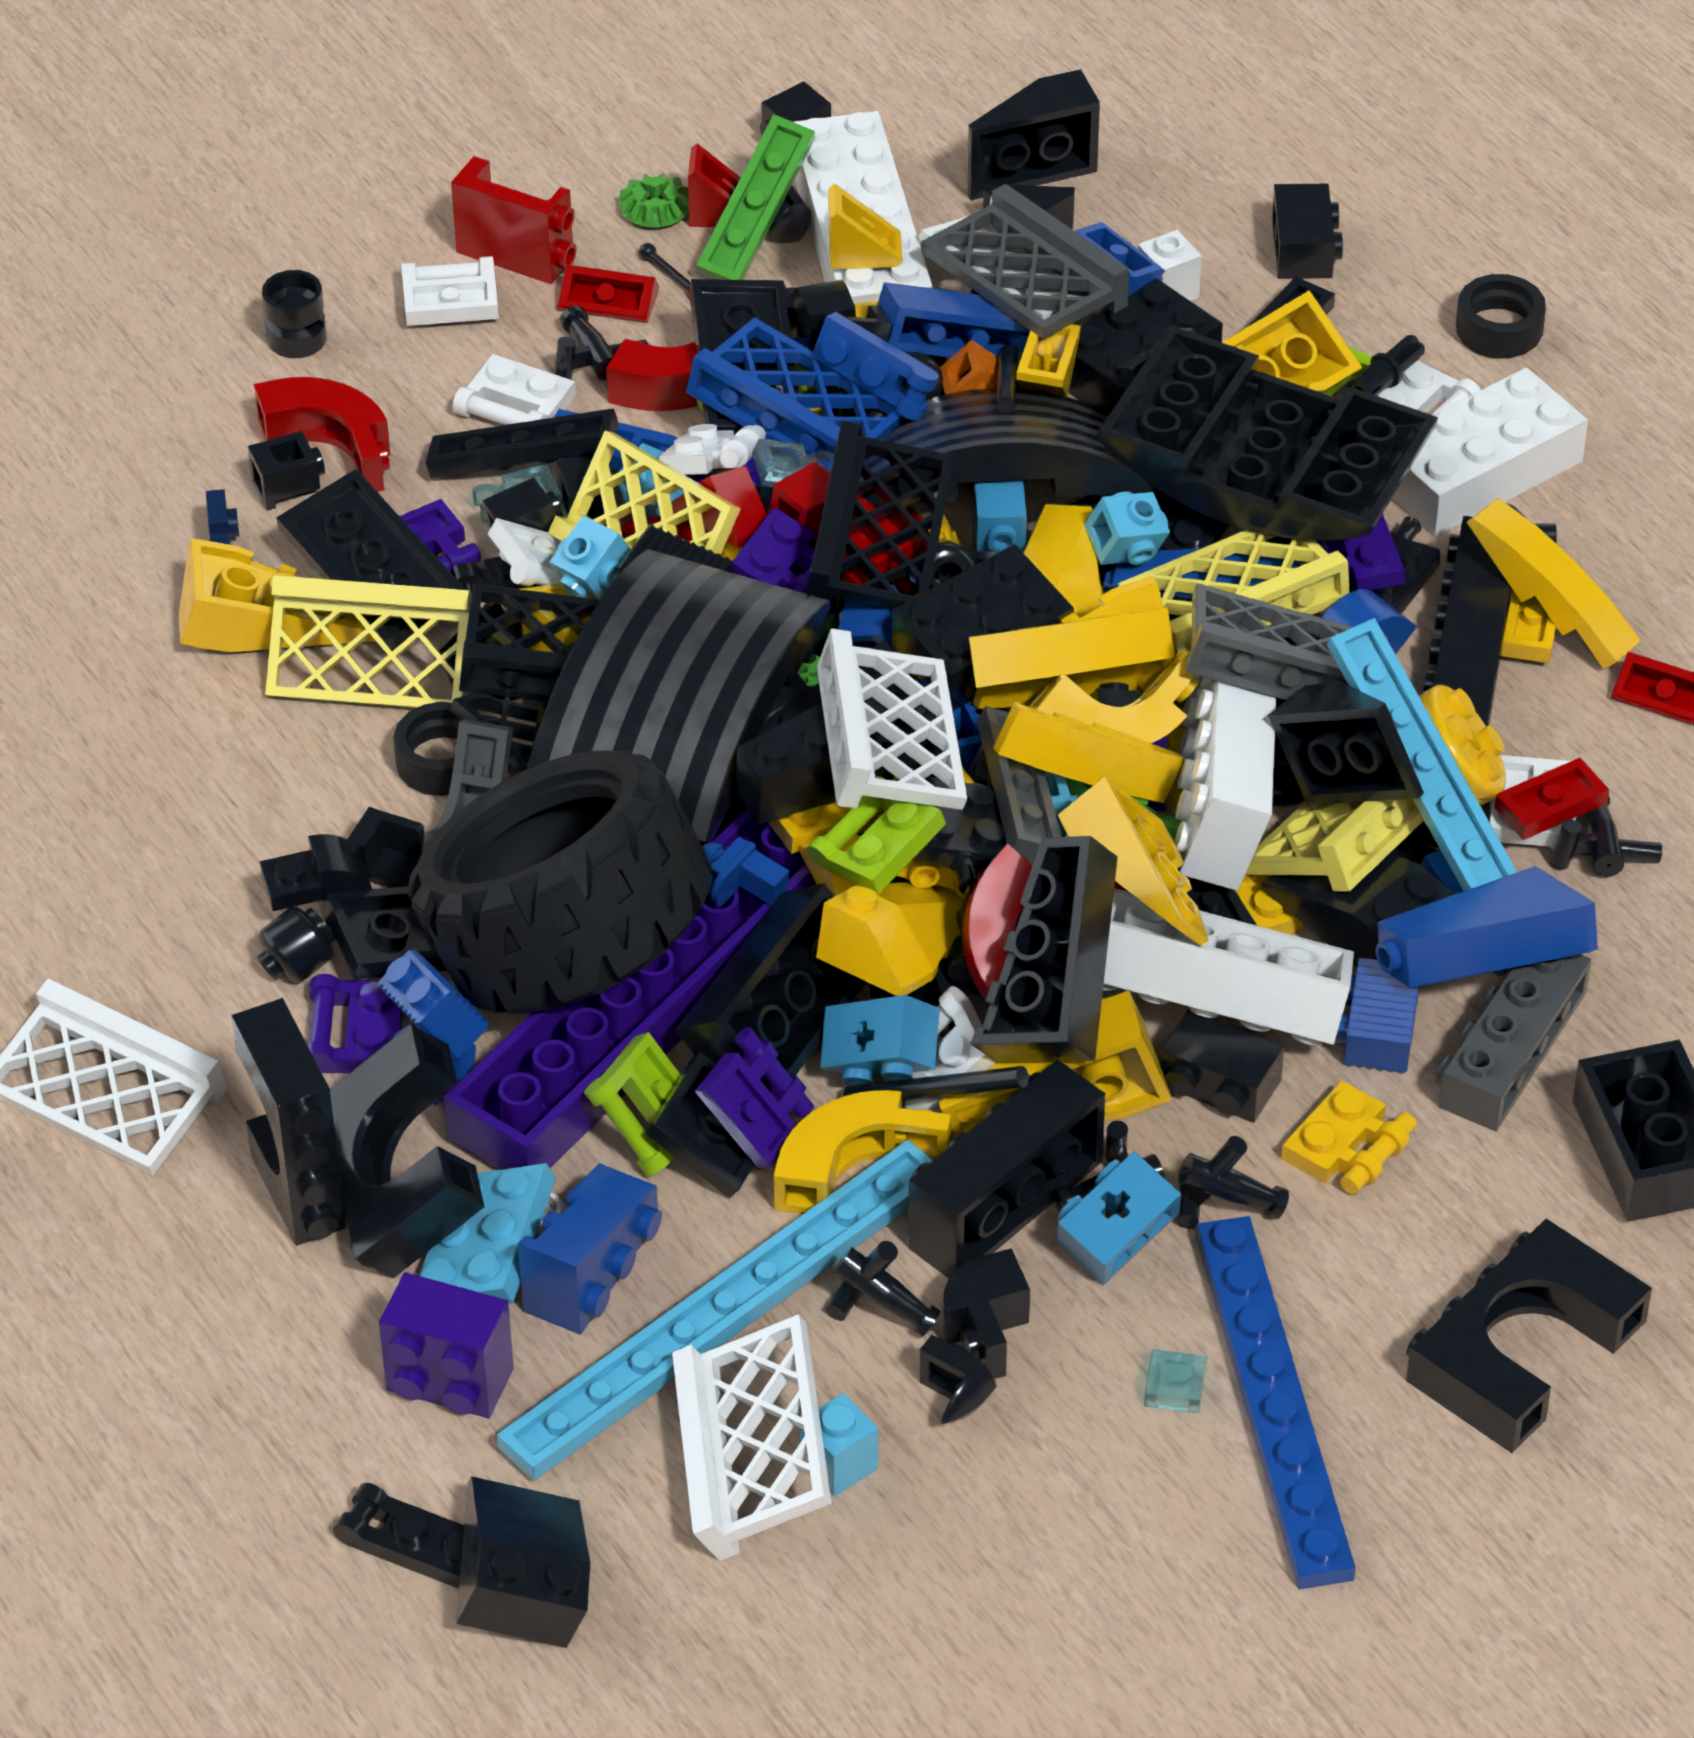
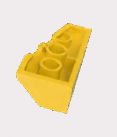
M1310 290L1222 342L1259 355L1257 371L1321 393L1362 369V366Z
M1045 504L1024 554L1074 607V612L1081 618L1101 606L1098 597L1103 595V588L1099 578V560L1084 526L1093 509L1091 506Z
M191 538L179 607L180 644L194 646L202 650L211 649L222 652L270 649L274 596L271 595L273 575L297 577L295 576L297 569L282 563L279 570L252 560L255 552L242 547ZM286 609L284 631L296 643L317 624L306 611ZM314 611L321 621L331 614L329 612ZM342 614L327 627L341 644L350 643L366 629L354 614ZM322 631L304 647L333 645V643ZM370 635L363 642H374L376 640ZM283 639L282 648H290Z
M1150 576L1111 589L1098 597L1099 604L1101 605L1081 618L1073 612L1061 619L1060 622L1066 623L1068 621L1164 608L1158 584ZM1172 658L1066 676L1088 695L1098 689L1099 685L1110 682L1128 684L1129 690L1146 691ZM1053 677L977 688L973 704L978 709H984L985 706L991 708L1012 707L1014 702L1029 706Z
M1105 776L1058 814L1067 833L1065 837L1092 836L1118 857L1115 881L1199 946H1202L1209 940L1198 906L1187 894L1192 889L1189 879L1178 871V868L1184 864L1181 854L1163 821Z
M911 882L889 883L880 894H877L872 889L855 885L824 902L816 958L896 996L908 995L932 981L938 972L941 959L947 958L951 953L953 941L957 936L961 935L957 923V912L961 909L964 898L960 897L955 890L937 885L929 888H917Z
M1128 990L1102 999L1095 1061L1063 1063L1106 1093L1104 1121L1123 1119L1172 1101L1146 1026L1130 991ZM1053 1062L996 1063L987 1070L1024 1066L1029 1076H1031L1035 1072L1041 1073ZM1021 1088L947 1096L939 1101L942 1113L951 1114V1130L956 1137L962 1132L970 1131L985 1118L988 1111L996 1103L1005 1102Z

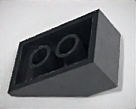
M1081 69L1039 78L968 125V197L970 201L983 198L984 184L1037 186L1097 172L1100 101Z
M1342 682L1304 685L1268 715L1307 804L1418 799L1424 794L1385 702Z
M1390 853L1351 891H1333L1328 875H1271L1261 885V889L1282 905L1283 908L1328 945L1354 951L1353 966L1356 968L1358 967L1359 957L1377 960L1376 946L1379 943L1377 922L1455 895L1454 892L1418 863Z
M471 1476L467 1488L456 1624L567 1648L588 1611L591 1562L580 1500Z

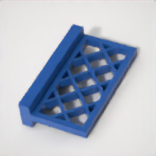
M755 317L713 352L704 348L694 356L686 390L687 394L743 427L748 425L761 426L766 433L765 440L807 465L816 461L830 473L841 421L861 424V436L882 440L905 419V417L897 412L895 406L811 357L813 351ZM756 337L771 346V349L749 348L748 342ZM730 362L743 363L745 371L731 364ZM754 363H776L778 371H756ZM786 363H800L809 368L810 372L788 371ZM769 385H782L784 393L777 391ZM793 385L815 386L817 394H795ZM825 386H839L848 391L849 394H827ZM808 408H821L823 416L816 414ZM832 408L854 409L856 417H834ZM864 409H879L888 416L866 417Z

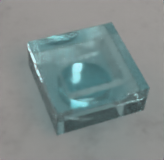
M1152 1349L1145 1388L1144 1406L1199 1413L1207 1356Z

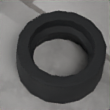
M1490 274L1478 277L1465 285L1458 297L1456 333L1465 346L1485 356L1511 358L1526 354L1538 345L1543 336L1546 314L1545 297L1538 287L1520 277L1509 274ZM1488 309H1507L1518 313L1524 319L1513 323H1495L1485 320L1477 313Z
M451 702L429 703L413 709L397 723L393 742L398 774L409 787L424 794L449 795L454 758L442 760L428 759L416 754L414 750L420 744L430 739L441 737L457 739L459 722L461 720L450 712Z

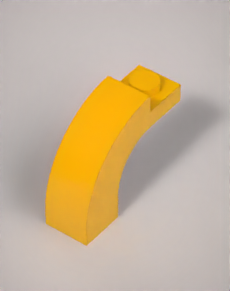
M1187 651L1176 653L1175 658L1171 659L1146 691L1135 701L1123 707H1113L1096 701L1066 675L1053 677L1028 707L1049 715H1053L1056 712L1091 726L1095 722L1143 741L1153 743L1168 735L1185 720L1187 715L1173 702L1175 699L1179 703L1184 701L1194 691L1200 680L1194 674L1186 672V660L1190 652Z
M891 1090L859 1092L835 1099L820 1106L793 1128L780 1150L774 1173L775 1210L799 1214L806 1213L833 1193L840 1177L851 1167L866 1160L882 1158L907 1139L934 1160L951 1143V1114L925 1109L902 1108V1091Z

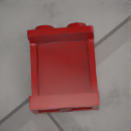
M473 156L452 180L451 190L457 253L479 260V257L493 256L495 266L551 285L564 271L566 264H573L577 247L573 243L572 225L575 212L571 208L570 189L560 187L551 199L544 200L491 182L490 161Z

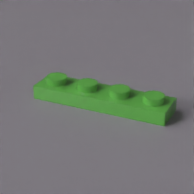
M773 114L696 264L698 274L710 279L744 280L815 140L814 130Z

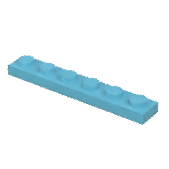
M1373 618L1330 637L1326 645L1348 685L1386 703L1424 791L1420 798L1412 800L1463 891L1517 873L1376 619Z

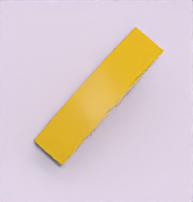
M1500 498L1491 501L1467 521V524L1520 601L1523 603L1535 596L1562 636L1576 629L1603 669L1618 662L1641 641L1610 598L1579 564L1540 528Z
M1168 608L1068 621L1066 623L969 637L976 688L1175 658Z
M1016 702L1013 703L993 747L998 755L1088 785H1095L1105 776L1130 796L1160 803L1165 802L1185 759L1181 754L1095 722L1091 726L1056 712L1053 715H1049Z

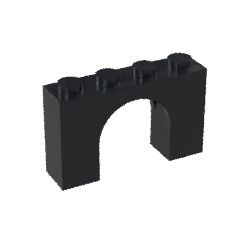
M284 998L233 1014L232 1022L236 1051L266 1112L264 1115L246 1121L251 1156L295 1245L298 1246L315 1239H323L332 1233L346 1229L330 1088Z
M412 1024L330 1089L344 1211L351 1238V1251L355 1260L363 1266L373 1268L392 1278L399 1275L485 1207L476 1165L439 1146H436L400 1176L391 1181L393 1155L407 1127L418 1115L457 1085L449 1044Z
M1546 1218L1531 1233L1525 1231L1520 1234L1512 1244L1509 1254L1497 1265L1494 1263L1489 1264L1479 1275L1475 1286L1464 1297L1459 1295L1454 1297L1444 1309L1441 1319L1429 1330L1423 1328L1414 1335L1406 1350V1355L1409 1357L1406 1382L1510 1453H1513L1546 1421L1551 1386L1501 1353L1490 1340L1487 1334L1488 1331L1500 1321L1515 1315L1543 1314L1564 1321L1614 1354L1646 1323L1652 1287Z

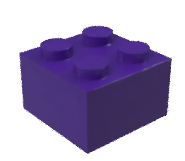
M404 1272L379 1320L386 1390L395 1392L405 1399H420L448 1407L459 1414H474L490 1419L514 1369L508 1300Z

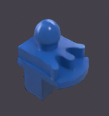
M739 836L726 850L722 844L716 842H708L703 845L702 848L712 866L711 870L714 871L710 876L711 888L708 894L711 896V902L719 907L739 887H742L771 906L782 892L787 890L789 870L758 852L756 845L751 841L748 842Z

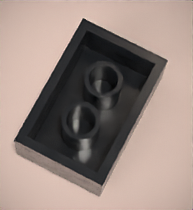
M1155 278L1129 295L1128 306L1116 313H1112L1107 309L1081 326L1069 394L1079 401L1111 413L1126 391L1119 367L1160 341L1170 325L1178 328H1193L1194 332L1198 335L1222 342L1223 323Z
M1014 544L893 609L892 649L896 653L944 660L952 711L972 701L977 689L975 687L969 637L1059 624L1061 619L1074 612V607L1019 547ZM915 674L925 686L932 683L931 676Z
M1680 1039L1578 1060L1573 1103L1627 1222L1694 1208V1068Z

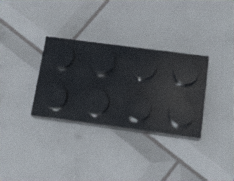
M691 279L689 297L696 354L704 348L713 352L754 317L791 338L784 280ZM756 337L748 342L749 348L771 349V346ZM730 362L731 364L745 371L743 363ZM754 363L756 371H778L776 363ZM786 363L788 371H796L795 363ZM769 385L777 391L784 393L782 385ZM793 385L795 394H799L798 386ZM702 402L705 424L716 425L717 431L733 430L734 435L743 428L740 424Z
M357 469L276 517L279 530L323 579L466 590ZM363 615L370 625L380 617ZM393 617L376 630L390 649L415 633L403 618ZM412 619L418 628H421L429 621Z

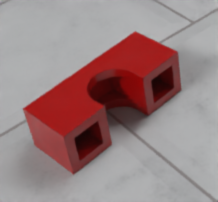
M815 461L773 484L769 513L776 507L815 532L812 541L817 540L831 473ZM861 496L856 497L868 512L875 509L874 505L867 502ZM853 513V515H852V520L855 519V518H857V517L854 515V513ZM887 516L876 521L888 536L902 530L900 526ZM866 527L848 535L860 550L878 542ZM913 537L897 546L911 560L916 552L918 541ZM846 551L844 558L850 556ZM886 551L869 559L881 574L898 566ZM858 565L840 574V578L849 583L861 585L870 580ZM905 575L889 584L897 586L907 580L908 577Z

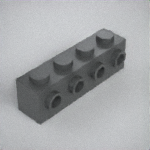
M1579 954L1506 969L1505 980L1500 987L1493 985L1489 990L1483 1003L1482 1015L1478 1021L1471 1019L1465 1026L1460 1038L1459 1050L1455 1056L1446 1055L1439 1067L1436 1076V1083L1441 1085L1439 1108L1497 1132L1585 996L1591 958Z

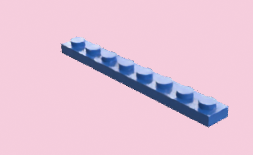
M1250 1216L1198 1223L1196 1239L1298 1589L1354 1581L1356 1567Z

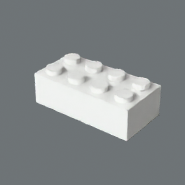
M1526 367L1433 414L1438 417L1437 425L1404 477L1392 500L1412 518H1416L1421 523V526L1432 536L1437 537L1462 524L1463 515L1473 517L1491 501L1500 498L1505 502L1583 462L1588 419Z

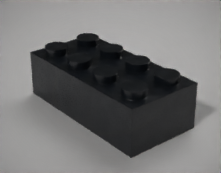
M825 883L782 892L675 1030L694 1055L701 1051L716 1064L727 1053H739L743 1058L744 1052L734 1040L740 1031L751 1027L761 1040L768 1039L777 1050L778 1056L776 1059L788 1074L794 1073L797 1075L823 1040L825 1006L851 1003L866 984V981L816 958L824 902L834 897ZM762 1076L761 1082L771 1093L772 1086Z
M1058 1059L1041 1073L1035 1072L1029 1076V1082L1026 1087L1021 1088L1005 1102L996 1103L988 1111L985 1118L968 1132L958 1134L943 1153L932 1162L921 1164L913 1172L908 1184L909 1249L948 1279L964 1263L998 1250L1055 1202L1054 1189L1066 1186L1068 1190L1071 1189L1102 1163L1106 1093Z

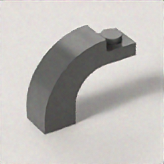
M466 719L459 722L448 799L438 824L424 835L423 851L438 830L458 811L481 794L512 777V774H507L513 733L512 727Z

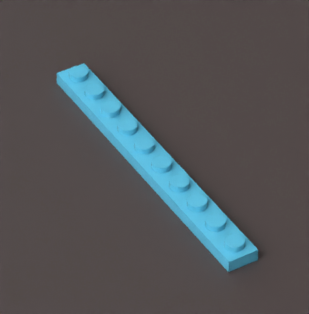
M907 1139L497 1434L498 1448L532 1480H537L675 1379L672 1352L691 1344L700 1354L721 1346L841 1259L851 1247L855 1249L909 1209V1179L921 1164L930 1163L933 1160Z

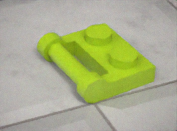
M863 796L857 809L852 808L825 836H817L807 846V853L822 868L880 894L946 825V821L941 810L931 805ZM880 809L885 810L846 852L841 850Z
M649 1032L635 1036L604 1074L594 1080L584 1091V1094L594 1107L601 1106L639 1157L637 1165L647 1177L663 1170L675 1156L659 1144H655L645 1134V1129L617 1092L622 1088L650 1125L680 1077V1073Z

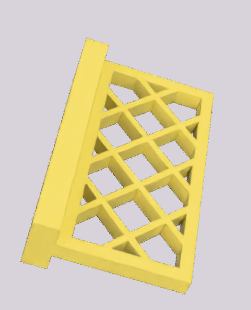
M605 430L567 518L555 515L548 533L562 542L568 537L581 517L587 515L594 497L601 494L605 514L593 520L603 526L607 525V528L619 533L622 537L619 519L632 513L636 533L624 539L628 546L632 548L648 527L644 507L658 501L661 521L653 524L656 528H661L664 532L669 531L674 536L677 535L676 525L689 520L693 537L690 543L694 542L698 547L703 546L706 550L711 549L715 554L719 553L721 555L741 509L619 435ZM616 448L621 452L624 470L611 476L609 462ZM651 469L655 489L642 495L638 475ZM626 481L630 501L617 507L613 487ZM683 488L687 508L673 514L670 494ZM714 507L721 512L713 530L705 534L701 513Z
M1245 530L1118 583V587L1152 576L1157 582L1159 590H1165L1161 598L1164 608H1168L1169 614L1181 615L1170 621L1175 656L1176 653L1190 651L1192 644V602L1173 600L1175 592L1193 594L1196 584L1199 583L1313 615L1330 608L1336 601L1349 593L1348 560L1339 551L1328 554L1315 540L1291 539L1290 545L1269 543L1266 541L1275 536ZM1235 553L1250 555L1247 563L1224 560V558ZM1260 556L1284 559L1281 567L1258 564ZM1294 560L1309 562L1300 567L1291 568ZM1192 571L1208 573L1205 580L1182 578V575ZM1218 574L1241 577L1239 585L1215 582ZM1252 578L1266 580L1257 585L1249 586ZM1212 606L1213 608H1215V609H1216L1218 612H1220V613H1221V612H1223V613L1225 612V611H1224L1223 609H1221V608H1217V607ZM1261 620L1266 625H1271L1270 622Z
M273 575L271 595L274 596L266 696L418 708L424 704L441 701L452 703L453 699L464 696L465 692L459 691L472 597V593L469 590ZM286 609L306 611L317 624L296 643L284 631ZM314 611L329 612L331 614L321 621ZM342 614H354L366 629L343 647L327 627ZM363 615L380 617L370 625ZM392 617L403 618L415 633L392 651L376 630ZM412 619L429 621L421 628H418ZM440 621L459 623L457 642L441 655L425 634ZM323 631L339 652L317 670L301 649ZM371 635L388 656L368 673H365L349 653ZM284 639L285 642L290 646V648L282 654V645ZM420 639L436 657V660L418 676L414 677L398 657ZM296 654L312 675L297 688L279 686L280 667ZM456 654L455 669L453 670L447 660ZM345 658L361 679L346 691H334L323 675ZM394 662L410 682L395 695H384L372 682V679ZM440 666H443L454 679L452 700L431 698L420 683ZM318 680L325 690L308 688ZM367 684L374 694L358 693V691ZM416 688L423 698L406 695Z
M1412 799L1307 804L1305 801L1258 845L1246 875H1328L1333 891H1351L1424 819Z

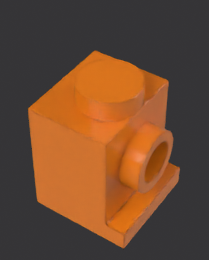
M973 340L968 342L940 366L943 374L945 395L968 390L997 388L999 357ZM970 368L972 369L966 376L963 375Z

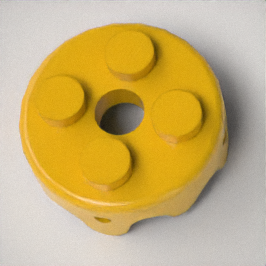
M1435 685L1420 694L1419 698L1479 805L1487 803L1495 798L1496 794L1504 791L1506 772L1500 753L1505 751L1504 743L1492 726H1485L1476 713L1469 696L1460 688L1453 690L1445 685Z

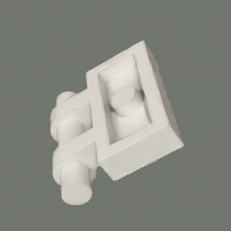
M714 424L695 425L688 428V432L681 438L674 440V444L659 456V460L684 475L708 474L712 469L739 468L745 465L752 456L763 448L766 433L759 425L744 426L736 435H734L733 430L717 431V426Z

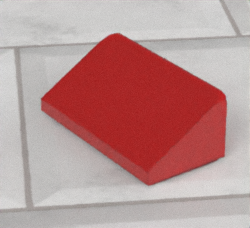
M566 264L557 309L564 311L571 306H580L589 315L648 323L658 296L659 284L656 278L651 276Z
M1628 651L1612 691L1611 699L1694 725V672Z

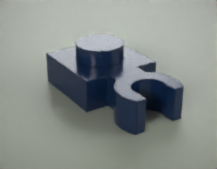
M225 489L205 491L210 541L231 545L230 537L240 536L237 508L227 509Z

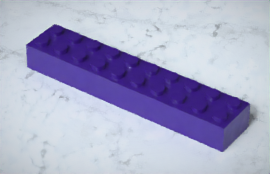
M747 809L712 841L722 844L725 850L739 836L748 842L754 843L758 852L789 870L786 891L817 885L800 852L791 854L768 822L758 825ZM739 887L721 907L711 902V896L708 894L703 906L685 932L648 966L623 982L597 995L564 1007L531 1013L444 1096L447 1138L499 1170L544 1163L551 1168L606 1114L601 1106L594 1107L584 1094L585 1089L604 1074L637 1035L649 1032L665 1055L682 1040L675 1030L771 908V905L742 887ZM622 1088L617 1092L621 1098L626 1095Z

